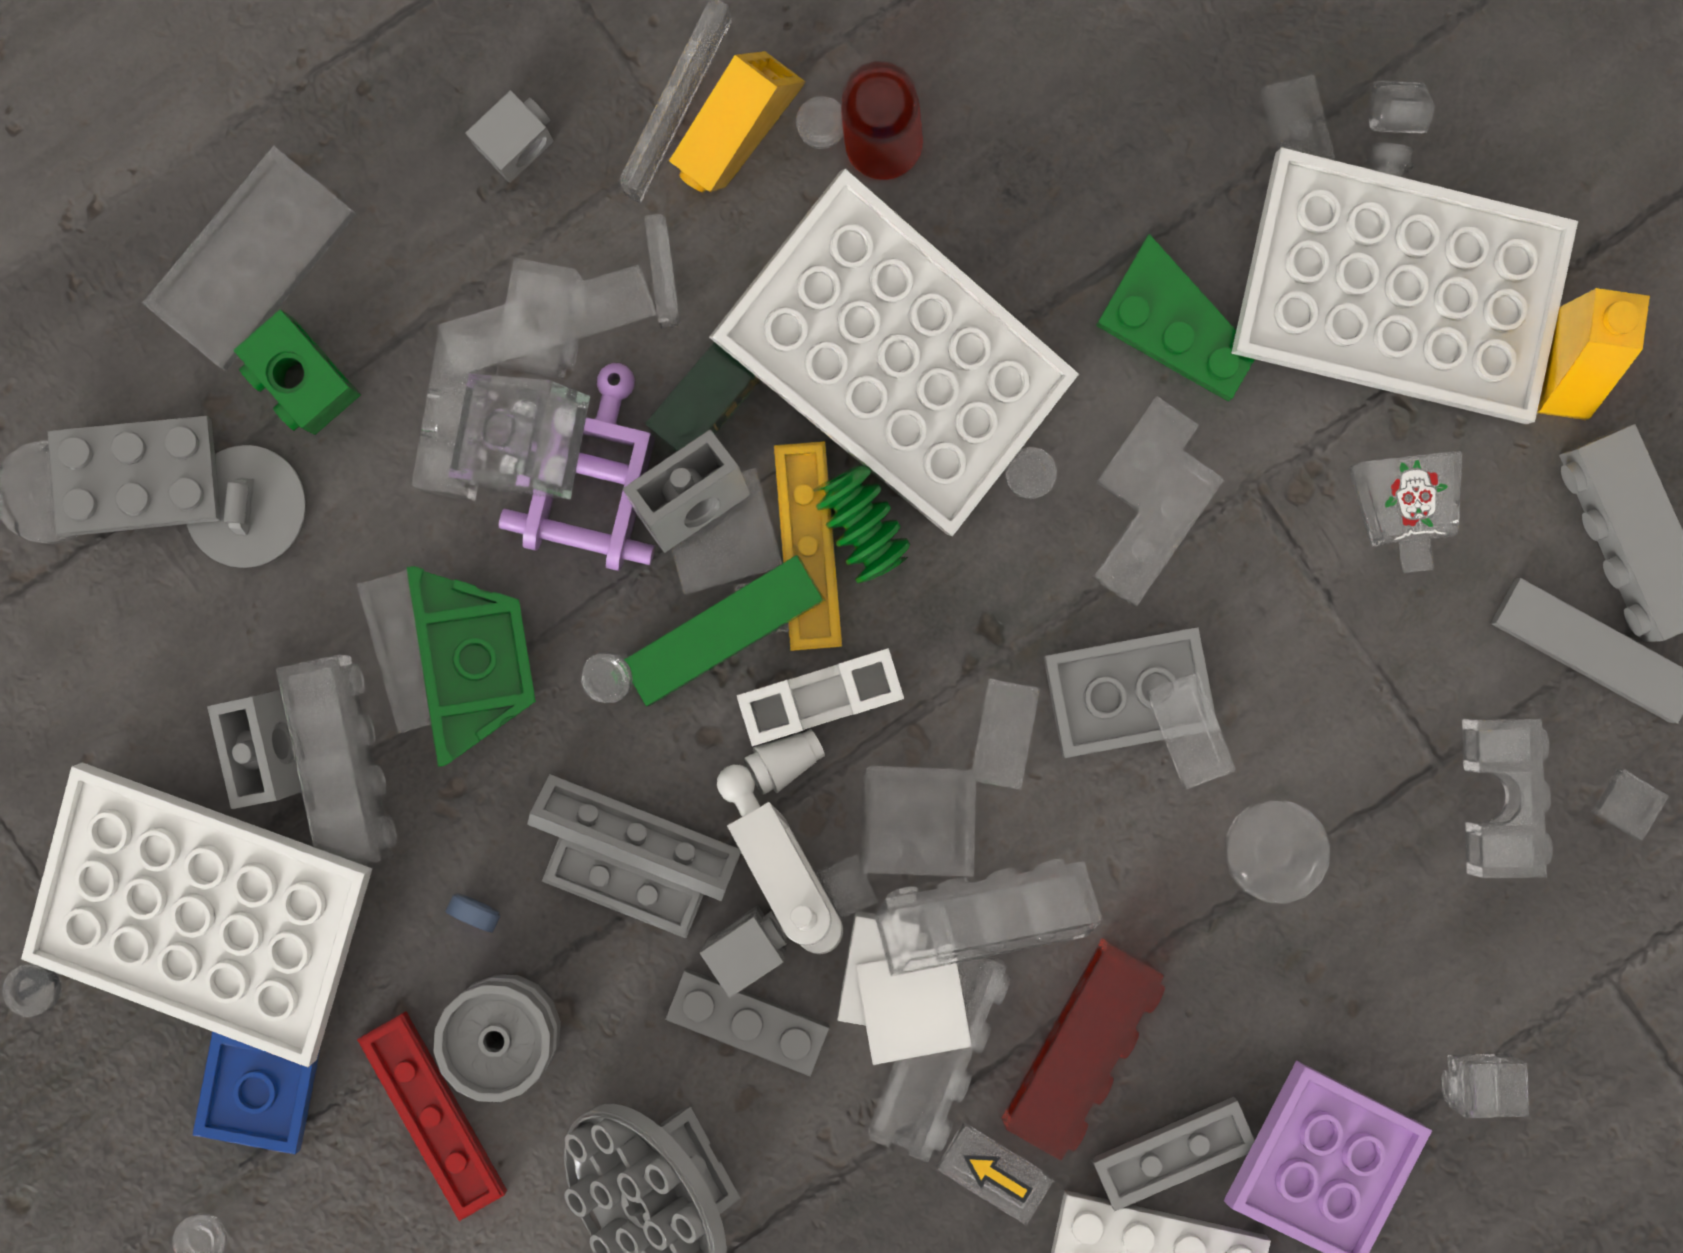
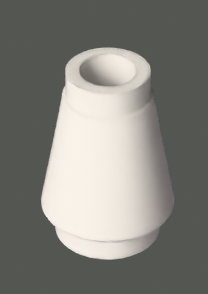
M809 729L803 733L753 747L754 753L745 757L744 761L754 777L757 788L764 795L771 790H774L776 793L781 791L815 764L817 760L824 757L825 753L815 733Z

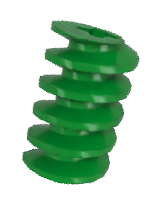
M865 465L850 468L812 490H824L826 493L816 505L818 510L834 508L836 512L826 523L827 528L844 527L845 532L835 542L837 547L853 545L855 548L845 560L846 564L863 563L865 566L855 578L857 583L870 581L896 568L908 558L901 556L910 547L907 538L891 539L901 527L897 520L881 521L891 509L887 501L871 503L880 493L881 488L877 483L862 485V482L871 473V469Z

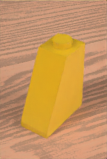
M766 51L734 55L669 162L681 170L679 176L686 184L700 192H705L706 190L713 192L725 188L799 93L806 81Z
M1595 288L1559 308L1537 413L1588 420L1592 417L1643 350L1650 296Z

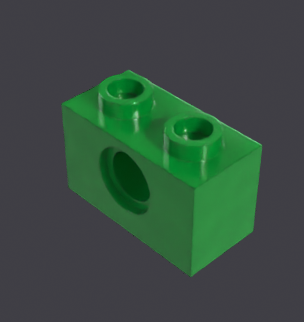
M281 309L233 350L244 362V365L239 368L241 374L257 391L262 392L266 388L279 402L273 407V410L293 431L300 427L316 435L361 396L359 391L297 320ZM302 364L304 369L303 380L298 386L287 389L284 381L287 370L294 365Z

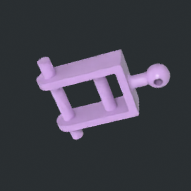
M611 363L603 367L597 376V387L602 396L595 419L554 409L529 512L525 514L504 508L500 516L499 528L523 534V548L535 551L539 549L544 539L607 555L606 568L620 571L624 560L651 565L655 545L630 539L636 512L624 491L622 492L612 535L548 519L561 469L623 484L624 487L647 472L655 438L651 433L617 425L621 402L632 393L635 387V378L633 372L626 365ZM620 378L619 384L612 385L614 379ZM570 431L633 446L630 464L567 450L566 446Z

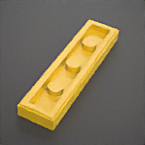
M825 441L774 445L783 563L798 555L825 599L824 602L788 623L791 651L842 647L832 528L828 529L826 523L831 518V509L818 510L816 505L826 493L824 490L812 491L828 481Z

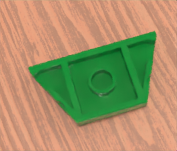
M411 566L406 567L437 766L443 767L535 703L534 688L519 599L497 592L485 591L477 588L475 585L457 579L454 581L426 572L422 568Z

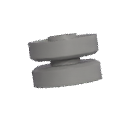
M495 974L476 981L444 1009L435 1028L434 1055L441 1075L457 1092L476 1101L503 1102L522 1095L542 1076L551 1064L560 1044L561 1021L553 1000L538 984L524 977ZM497 1031L501 1033L504 1039L495 1041L491 1036V1032Z

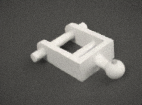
M734 764L725 767L717 778V788L723 799L735 803L742 816L740 819L727 825L784 933L789 939L800 944L811 953L825 954L834 950L843 936L842 921L785 817L770 802L760 807L753 794L755 780L747 767Z

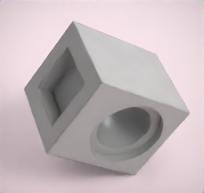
M511 90L465 132L474 147L509 183L554 142L546 128V125L551 121L546 113L530 97L522 102Z

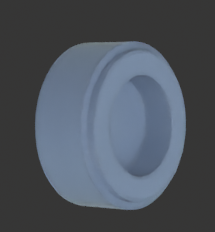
M460 893L453 894L445 910L447 914L491 933H493L501 916L498 910Z

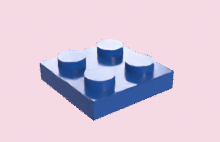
M212 1032L193 1136L290 1154L298 1153L302 1147L319 1053L317 1060L309 1067Z

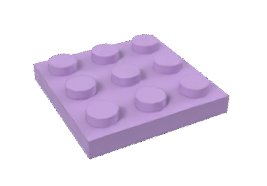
M1296 1060L1224 1202L1233 1210L1323 1253H1369L1432 1130L1422 1123Z

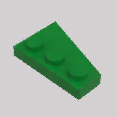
M1148 234L1096 326L1229 402L1233 399L1255 359L1231 353L1236 334L1234 327L1155 239Z

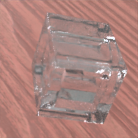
M1511 1054L1448 1055V1070L1442 1072L1441 1087L1443 1097L1446 1102H1449L1450 1108L1465 1118L1529 1117L1528 1070L1526 1062Z

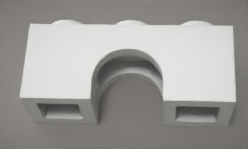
M889 648L825 669L737 695V699L751 745L755 746L826 722L902 700L904 696Z

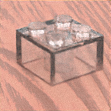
M469 374L448 477L493 491L570 500L590 396L551 380Z
M870 766L864 769L860 874L974 877L976 770Z

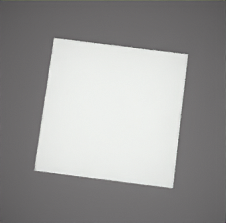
M954 947L855 965L873 1065L972 1047Z

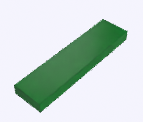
M796 555L621 661V664L644 704L651 706L824 602L825 599L801 558Z

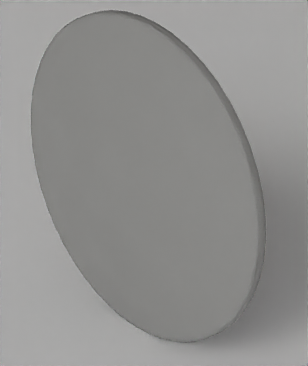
M240 445L217 452L215 454L221 521L187 524L192 539L207 556L231 567H257L277 559L295 542L305 519L306 498L298 474L283 457L259 446Z

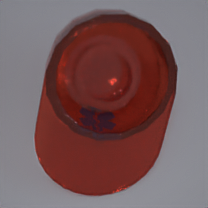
M873 61L861 65L850 74L842 90L841 116L846 153L852 165L865 176L878 180L897 178L908 172L915 165L920 157L923 146L920 103L915 83L902 67L892 62Z

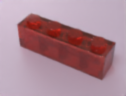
M1101 939L1002 1116L1006 1130L1059 1160L1063 1159L1068 1148L1072 1151L1078 1148L1088 1128V1123L1084 1119L1093 1103L1100 1105L1107 1097L1114 1078L1109 1074L1118 1058L1126 1059L1136 1045L1139 1031L1135 1030L1138 1022L1145 1011L1150 1014L1155 1010L1163 996L1165 986L1160 983L1164 975L1157 968L1108 940Z

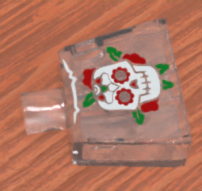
M1462 451L1363 461L1349 467L1351 480L1372 546L1399 544L1402 574L1434 570L1431 540L1457 536L1459 531Z

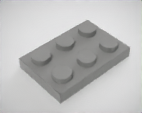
M208 416L47 431L56 534L65 537L221 521L212 419Z
M1199 627L1043 656L1063 758L1218 729Z

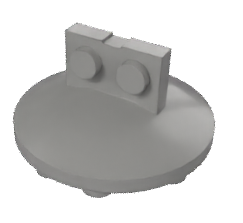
M602 1104L590 1109L573 1122L565 1137L564 1164L569 1186L565 1191V1200L570 1210L575 1215L581 1217L591 1235L590 1246L593 1253H727L725 1232L720 1214L741 1198L722 1163L716 1159L709 1146L710 1141L691 1107L679 1110L658 1125L642 1113L618 1104ZM592 1210L597 1216L601 1230L596 1227L589 1215V1212Z

